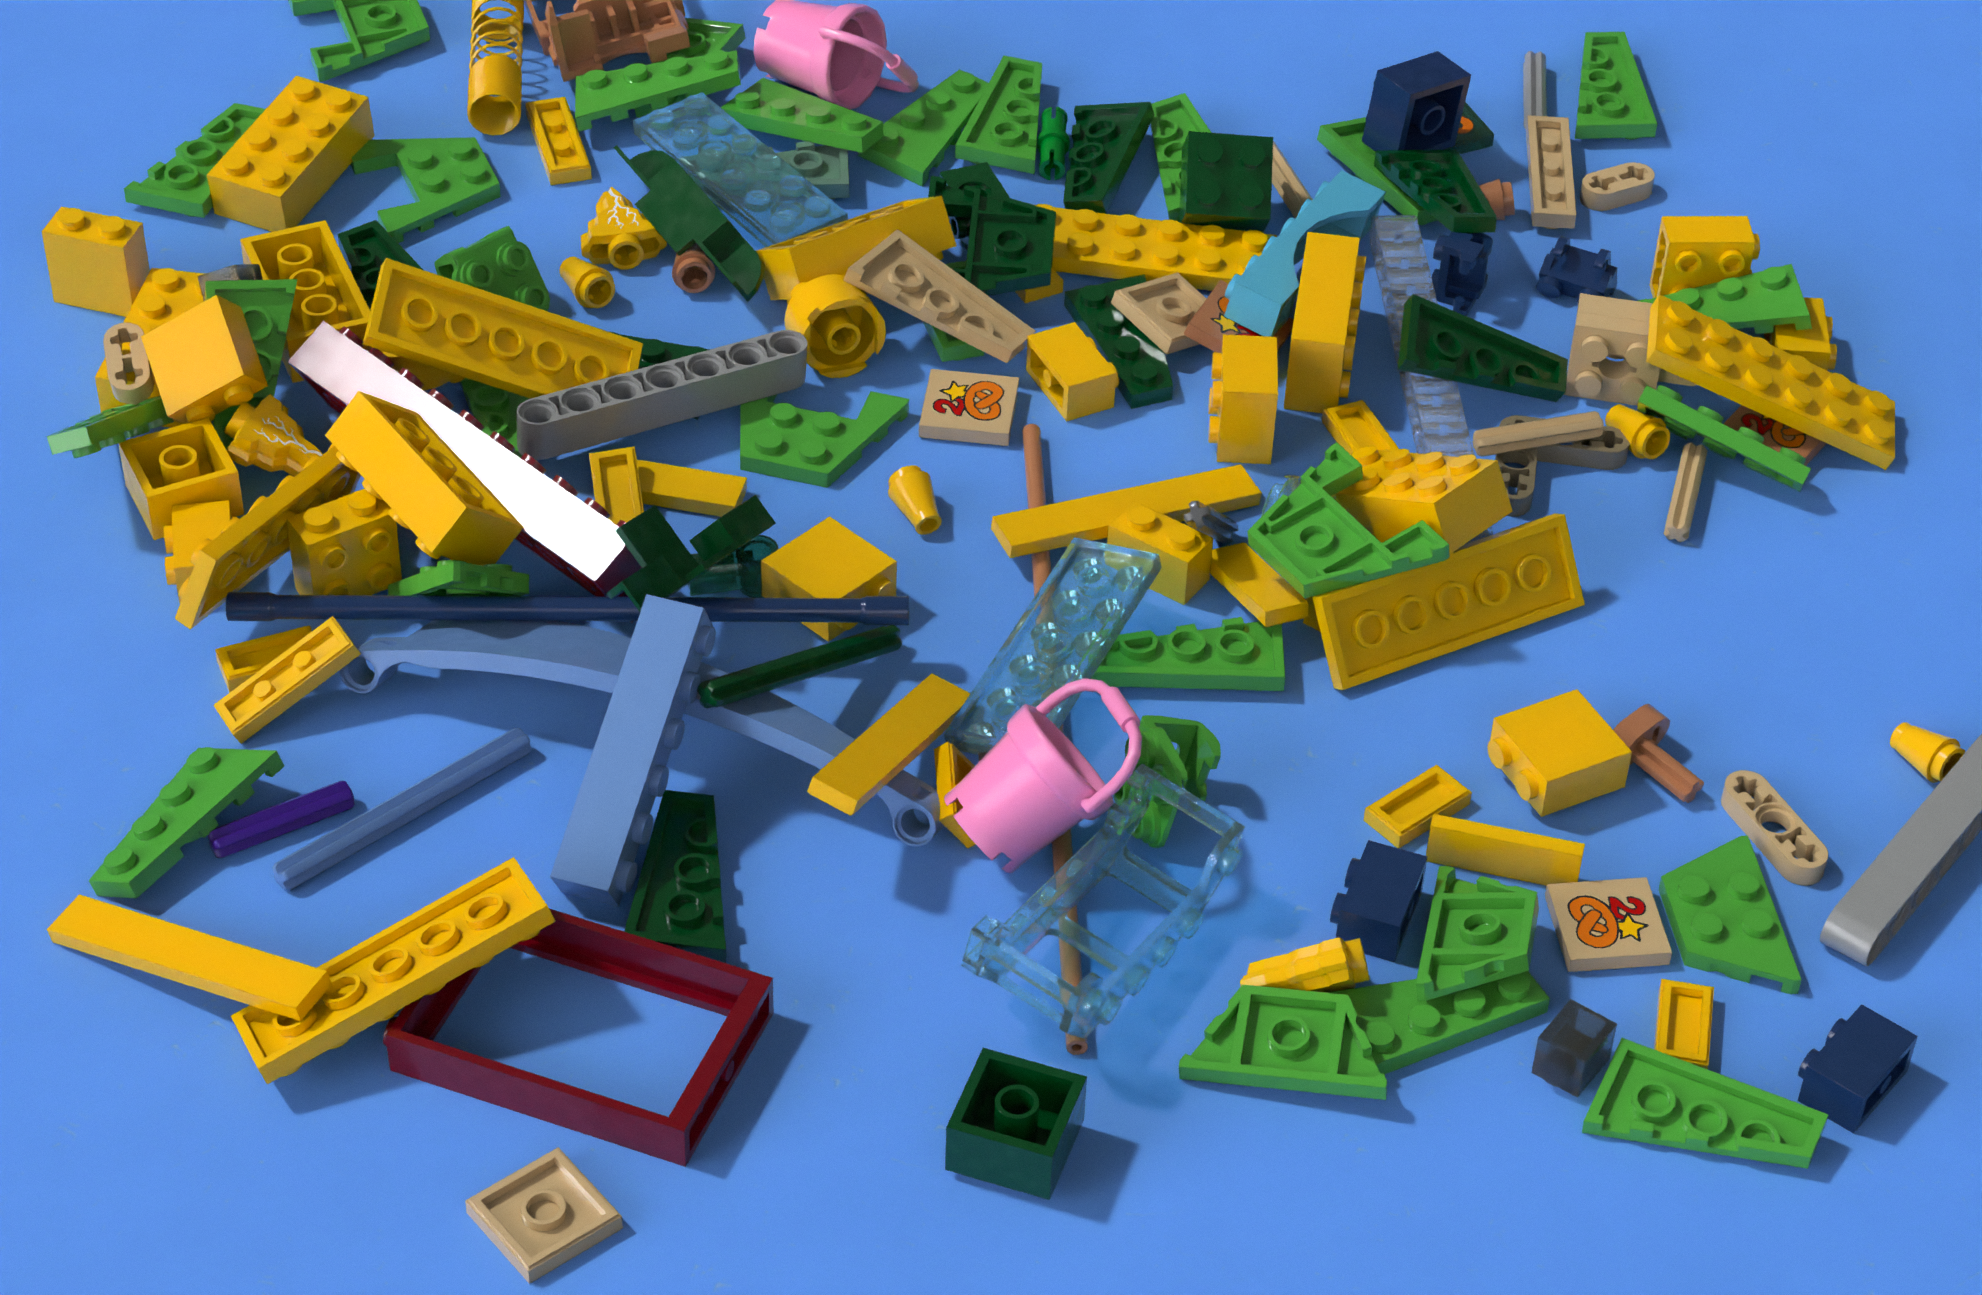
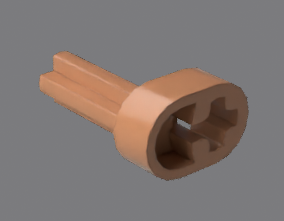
M1645 704L1624 718L1613 730L1632 751L1630 765L1635 763L1680 800L1690 803L1695 799L1696 793L1703 788L1704 782L1658 746V743L1663 739L1670 726V720L1650 704Z

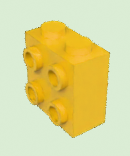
M61 206L41 231L54 302L126 317L150 272L143 223L122 219L117 216H107Z
M1662 216L1649 284L1652 297L1656 298L1659 294L1664 296L1676 293L1682 289L1696 288L1720 282L1726 278H1736L1752 274L1751 263L1752 260H1757L1759 257L1760 239L1757 233L1752 232L1748 216Z
M218 295L209 298L141 336L167 417L183 424L208 417L210 421H213L216 414L231 406L241 405L242 402L247 403L253 398V394L268 387L242 308Z
M364 488L287 517L294 583L297 592L300 595H373L388 589L389 584L402 580L397 524L388 513L391 507L384 500L378 499Z
M829 516L761 560L762 596L764 598L896 596L897 561ZM800 622L828 642L844 631L852 629L857 624Z
M1578 689L1495 717L1493 719L1490 741L1487 745L1488 755L1493 765L1505 773L1515 785L1519 796L1523 800L1528 801L1541 817L1624 788L1632 751Z

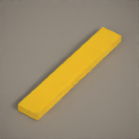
M1240 464L993 516L991 530L1009 558L1108 538V525L1133 501L1182 522L1184 521L1183 515L1190 512L1189 503L1192 501H1199L1220 513L1259 505L1262 492Z
M931 673L812 777L807 792L848 815L855 814L969 709L974 695Z
M80 894L47 928L53 943L301 1021L332 985L329 974L325 970Z

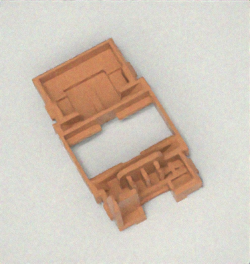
M524 0L540 45H542L544 55H550L554 66H559L563 82L576 79V76L584 75L591 70L604 71L603 64L625 55L647 52L651 63L667 60L666 53L691 47L687 32L689 27L685 19L682 0H577L573 6L574 12L557 17L550 0L546 3V20L539 21L532 1L536 0Z

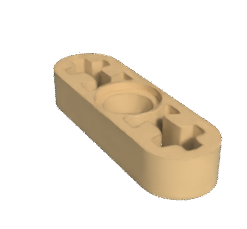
M1739 770L1729 774L1725 780L1721 797L1723 809L1786 880L1803 886L1819 882L1824 875L1828 859L1826 846L1763 776L1748 770ZM1775 822L1784 826L1787 831L1782 833L1766 830L1761 824Z

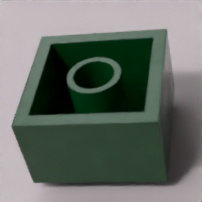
M1189 131L1182 146L1179 222L1201 226L1217 225L1221 228L1241 231L1258 230L1264 232L1271 219L1273 137Z
M982 1048L946 1127L945 1170L1050 1200L1084 1121L1087 1076Z

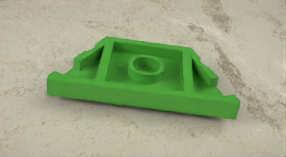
M459 560L437 561V566L421 567L419 574L389 584L388 595L523 596L529 594V574L512 571V566L507 564H485L482 566Z
M1748 835L1739 836L1661 876L1658 891L1684 966L1706 972H1721L1729 978L1747 983L1750 982L1751 975H1756L1783 983L1781 992L1798 994L1802 979Z
M1439 866L1416 979L1418 1001H1427L1529 971L1539 912L1537 892L1519 886H1506L1498 880L1480 876L1476 880L1477 884L1456 879L1455 868Z
M1242 984L1228 1001L1226 1011L1216 1016L1204 1030L1205 1039L1191 1055L1185 1053L1179 1061V1079L1381 1100L1387 1099V1079L1384 1073L1380 1074L1372 1056V1046L1365 1031L1359 1027L1356 1010L1349 995Z

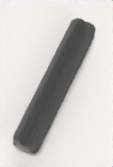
M1199 501L1189 503L1190 512L1183 515L1186 524L1224 544L1233 542L1232 533L1239 530L1234 520Z

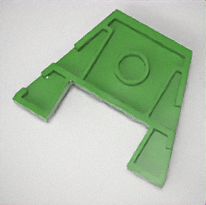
M288 0L294 16L336 10L348 40L345 43L310 48L311 62L319 82L329 80L430 41L429 26L417 0Z
M475 137L369 140L351 158L352 163L350 166L355 175L394 166L399 168L415 203L377 211L378 222L398 243L404 241V233L417 227L421 233L435 227V219L450 212L457 217L501 197L500 183Z
M870 391L857 419L841 417L833 412H816L797 408L789 403H773L777 394L741 404L740 470L828 488L862 458V450L869 443L880 442L888 434V427L895 420L902 422L908 416L909 399Z
M1337 442L1325 451V459L1317 468L1310 466L1301 476V484L1289 496L1283 494L1247 531L1249 545L1304 598L1442 562L1450 558L1449 544L1423 520L1385 542H1380L1331 497L1363 479L1362 465Z

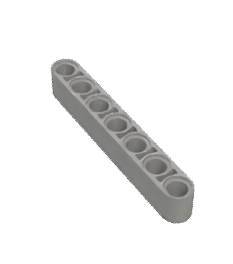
M776 331L528 399L517 408L518 451L521 455L524 453L529 454L535 460L548 459L794 390L805 383L808 342L806 337L796 331Z
M1982 734L1834 907L1821 931V943L1866 967L1869 966L1982 830Z

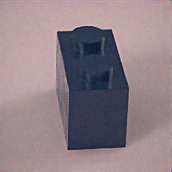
M1368 840L1361 859L1352 858L1344 884V887L1348 888L1347 893L1338 892L1333 903L1330 922L1338 924L1336 938H1343L1344 941L1360 938L1364 954L1395 962L1422 894L1428 856Z
M1861 1004L1847 1021L1843 1018L1836 1021L1826 1038L1825 1046L1820 1051L1814 1048L1804 1058L1798 1071V1076L1803 1079L1798 1101L1807 1107L1828 1114L1829 1120L1854 1134L1908 1071L1918 1036Z

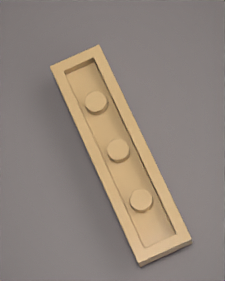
M1527 115L1526 144L1532 226L1547 229H1574L1576 204L1569 118Z

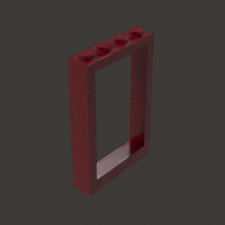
M550 908L549 910L555 919L554 923L541 929L535 937L526 941H520L509 947L727 1016L669 1117L433 1041L481 967L472 968L446 983L438 992L425 995L405 1006L399 1016L394 1015L391 1017L386 1025L383 1044L387 1046L390 1071L686 1167L774 1014L773 978Z

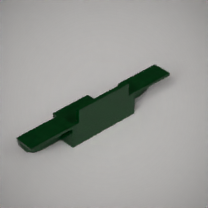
M617 145L613 147L650 189L635 205L673 250L680 256L693 244L697 243L746 301L749 302L759 290L764 279V264L758 253L742 237L725 215L677 161L667 153L650 150L640 153L629 160Z
M754 495L689 540L704 561L698 565L656 505L615 530L642 568L621 581L606 594L612 600L625 591L638 611L641 612L646 594L665 599L669 598L715 567L736 550L775 525L776 522L757 496Z

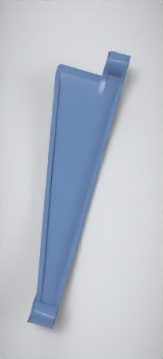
M433 620L408 637H382L368 640L357 647L361 655L339 671L343 683L356 693L370 692L391 679L402 662H409L427 668L459 669L527 676L613 693L631 638L564 621ZM366 659L372 663L375 672L368 667ZM703 662L700 663L697 672L700 675V683L729 674ZM769 691L717 708L711 707L708 709L699 703L701 696L698 693L693 703L687 702L684 714L758 740L819 769L825 767L855 740L835 726ZM900 771L876 793L888 806L895 835L903 843L916 847L925 845L944 827L939 821L940 802L937 789L908 772ZM914 809L924 812L929 819L930 825L920 822L915 816Z

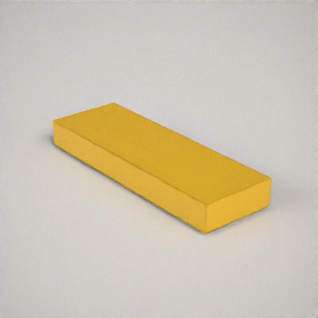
M566 97L525 103L526 116L550 185L591 180V166Z
M637 459L643 504L722 517L742 504L747 491V477Z
M1245 542L1212 549L1210 574L1265 627L1308 617V601Z
M332 616L213 706L233 736L242 744L361 655V653L339 622Z
M1433 814L1426 856H1428L1427 862L1547 886V884L1578 882L1585 844Z

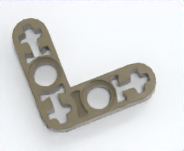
M1513 415L1504 418L1499 426L1545 418ZM1604 426L1603 433L1599 438L1571 442L1573 445L1558 444L1496 454L1495 460L1498 461L1507 494L1509 486L1517 487L1516 495L1508 494L1513 512L1507 516H1521L1530 510L1534 493L1537 461L1614 470L1625 465L1629 451V441L1620 429ZM1505 463H1518L1524 465L1525 468H1512L1505 465Z

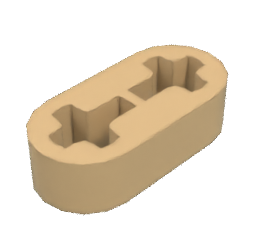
M1636 162L1624 163L1589 173L1582 180L1580 201L1582 205L1589 209L1606 211L1645 200L1652 194L1655 173L1649 166Z
M130 322L119 323L109 328L104 335L103 344L108 379L114 397L119 402L125 404H137L150 397L153 392L154 383L152 369L141 336L145 334L138 325ZM130 342L131 354H122V343ZM135 372L134 384L127 385L126 373Z

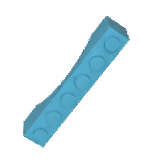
M1342 170L1330 183L1324 181L1319 187L1313 200L1307 199L1303 203L1298 216L1295 219L1290 217L1286 221L1278 237H1270L1262 254L1251 257L1244 273L1233 276L1225 292V298L1229 299L1224 317L1262 336L1273 337L1288 321L1299 290V282L1295 274L1294 265L1304 258L1307 232L1358 237L1361 241L1375 225L1386 192Z

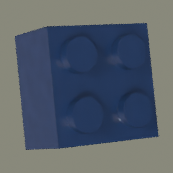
M1439 51L1377 70L1362 142L1374 151L1443 150L1455 146L1471 74Z

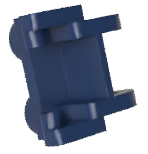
M1452 231L1449 236L1439 235L1434 247L1433 259L1441 261L1440 269L1434 270L1428 289L1429 294L1436 295L1435 301L1453 306V311L1464 316L1468 315L1476 299H1479L1487 285L1488 275L1486 270L1488 256L1492 251L1493 240L1490 236L1484 233L1467 234Z
M1560 236L1555 248H1552L1550 254H1546L1539 272L1536 289L1540 294L1548 298H1558L1561 294L1577 298L1578 303L1580 293L1609 297V295L1614 294L1617 287V267L1611 266V251L1601 249L1596 254L1570 246V239Z

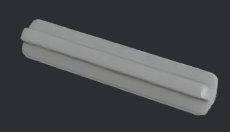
M1532 51L1525 54V62L1523 63L1525 130L1527 115L1547 116L1546 56L1541 51L1536 54Z

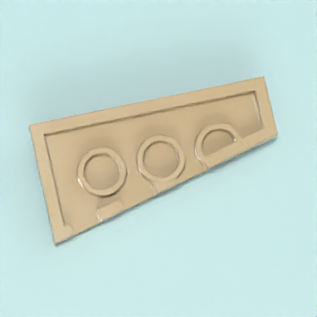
M898 229L851 265L843 281L1005 363H1008L1027 346V336L1036 332Z

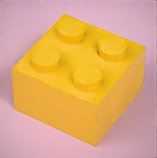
M1223 334L1221 353L1213 352L1211 379L1219 381H1213L1212 387L1209 389L1208 414L1217 416H1210L1208 443H1217V462L1271 464L1278 401L1277 337Z
M209 417L118 443L125 485L153 540L164 538V526L172 525L173 505L229 500L232 518L244 515L238 470Z

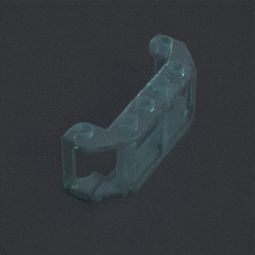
M1141 764L1127 780V784L1131 786L1128 798L1120 806L1114 803L1109 808L1104 826L1005 923L985 915L971 929L961 966L973 974L998 984L1059 1023V1029L1065 1033L1083 1039L1100 1023L1104 1026L1111 1023L1117 1015L1123 999L1128 994L1134 997L1142 990L1155 965L1162 968L1168 963L1177 948L1178 941L1182 937L1186 939L1193 937L1203 922L1205 916L1203 910L1223 877H1228L1235 870L1243 855V850L1238 846L1245 826L1144 764ZM1152 795L1163 799L1222 836L1209 855L1199 884L1193 890L1169 877L1127 849L1129 839L1148 810ZM1106 876H1112L1171 912L1130 956L1067 917V913ZM1054 935L1113 973L1103 982L1102 977L1091 972L1074 987L1025 955L1043 937ZM1012 971L1056 999L1064 1008V1013L1062 1014L1011 981L1006 974Z

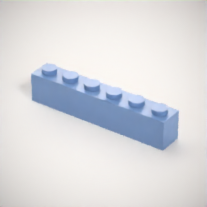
M646 594L550 875L561 892L619 907L623 893L630 892L634 885L637 874V864L634 860L639 845H645L650 837L653 826V816L650 813L656 796L661 797L667 787L669 769L666 765L671 750H677L682 742L685 728L682 717L687 702L693 703L697 697V688L700 685V675L697 672L702 657L710 655L715 642V628L703 607Z

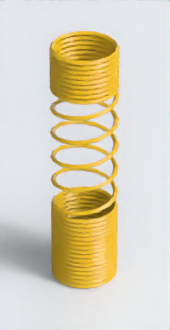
M472 0V37L470 40L471 60L469 64L467 115L471 125L483 134L491 136L504 135L512 131L519 124L521 118V67L523 64L521 56L523 53L524 0H501L513 5L517 10L516 12L503 7L488 8L481 12L479 9L481 5L491 0ZM501 10L511 13L512 16L495 19L485 14L490 11ZM508 38H512V39L507 40V41H494V40H505V39H508ZM483 39L490 44L481 46L479 42ZM514 41L517 43V46L515 48L508 45L509 43ZM502 46L512 51L494 53L486 50V48ZM483 51L490 56L481 58L478 54ZM515 53L517 58L513 60L508 55Z

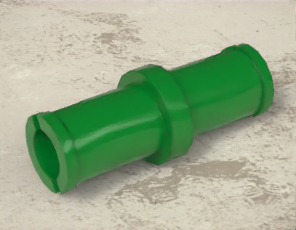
M1052 107L1043 111L1041 116L1042 132L1037 138V149L1040 153L1039 173L1047 180H1051L1052 168H1055V180L1062 178L1066 170L1065 155L1070 147V139L1066 133L1068 116L1065 110L1060 107H1056V118H1052Z

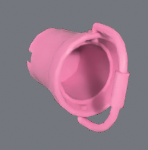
M775 0L762 15L771 18L766 30L761 28L756 30L754 57L759 71L767 72L768 75L766 77L817 94L818 98L852 110L860 107L871 96L875 87L910 93L915 92L919 86L917 73L899 55L892 54L886 50L887 38L884 22L877 10L865 4L848 3L840 6H830L795 0ZM885 62L886 66L902 82L880 77Z
M1088 678L1067 683L1050 694L1036 708L1024 704L1008 721V732L962 781L944 796V801L948 806L957 799L959 800L963 808L953 816L958 824L992 861L1001 853L1010 858L1011 861L1002 869L1007 873H1013L1029 858L1083 819L1095 820L1113 807V795L1132 776L1141 756L1142 735L1139 729L1140 719L1117 687H1110L1102 680ZM1084 691L1099 693L1101 700L1123 732L1128 734V754L1120 770L1106 785L1075 745L1046 717L1059 703L1073 694Z

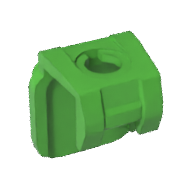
M509 226L500 228L465 248L460 247L450 251L434 263L437 275L545 311L549 309V293L532 254L526 244L516 240Z
M1145 715L1142 716L1139 726L1142 735L1140 759L1132 776L1113 795V798L1117 805H1123L1131 812L1130 828L1132 835L1136 839H1142L1150 847L1160 848L1165 845L1182 796V784L1195 808H1203L1207 797L1206 779L1210 769H1217L1221 757V749L1216 736L1198 721ZM1129 738L1125 745V757L1128 754ZM1172 742H1175V743L1178 744L1176 750H1175V748H1174Z

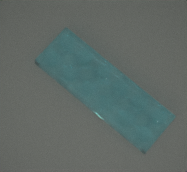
M703 92L691 95L682 101L654 110L647 115L633 120L634 134L652 150L663 151L675 159L712 202L765 247L848 220L847 212Z
M1074 537L945 731L944 737L946 742L949 741L959 751L985 756L1008 732V721L1024 704L1036 708L1050 694L1065 684L1084 678L1091 679L1160 572L1162 566L1159 554ZM1082 692L1073 694L1059 703L1046 717L1060 728Z

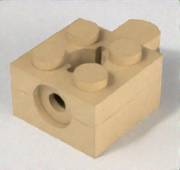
M1580 293L1567 370L1566 392L1564 395L1638 406V400L1646 386L1656 390L1657 382L1696 386V384L1646 362L1650 307L1653 303ZM1606 357L1613 359H1623V361H1611L1608 360Z

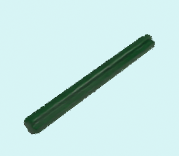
M895 625L878 627L703 681L697 688V692L701 696L699 703L707 709L711 707L717 708L896 651L903 642L899 637L900 630Z

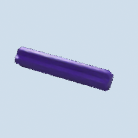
M346 781L335 782L215 828L208 834L209 846L216 858L222 859L352 809L355 805L353 792Z

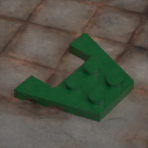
M931 176L928 197L942 196L947 215L950 217L971 218L966 268H951L988 296L1050 285L1056 228L1055 211L1005 197L1003 202L981 196V189L966 185L964 190L947 186L946 179Z

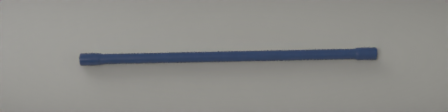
M228 592L226 597V617L228 621L329 619L332 616L335 619L638 621L640 612L629 597H615L611 600L609 597L276 595L271 592ZM865 596L863 598H667L703 607L711 622L863 623L865 625H909V596Z

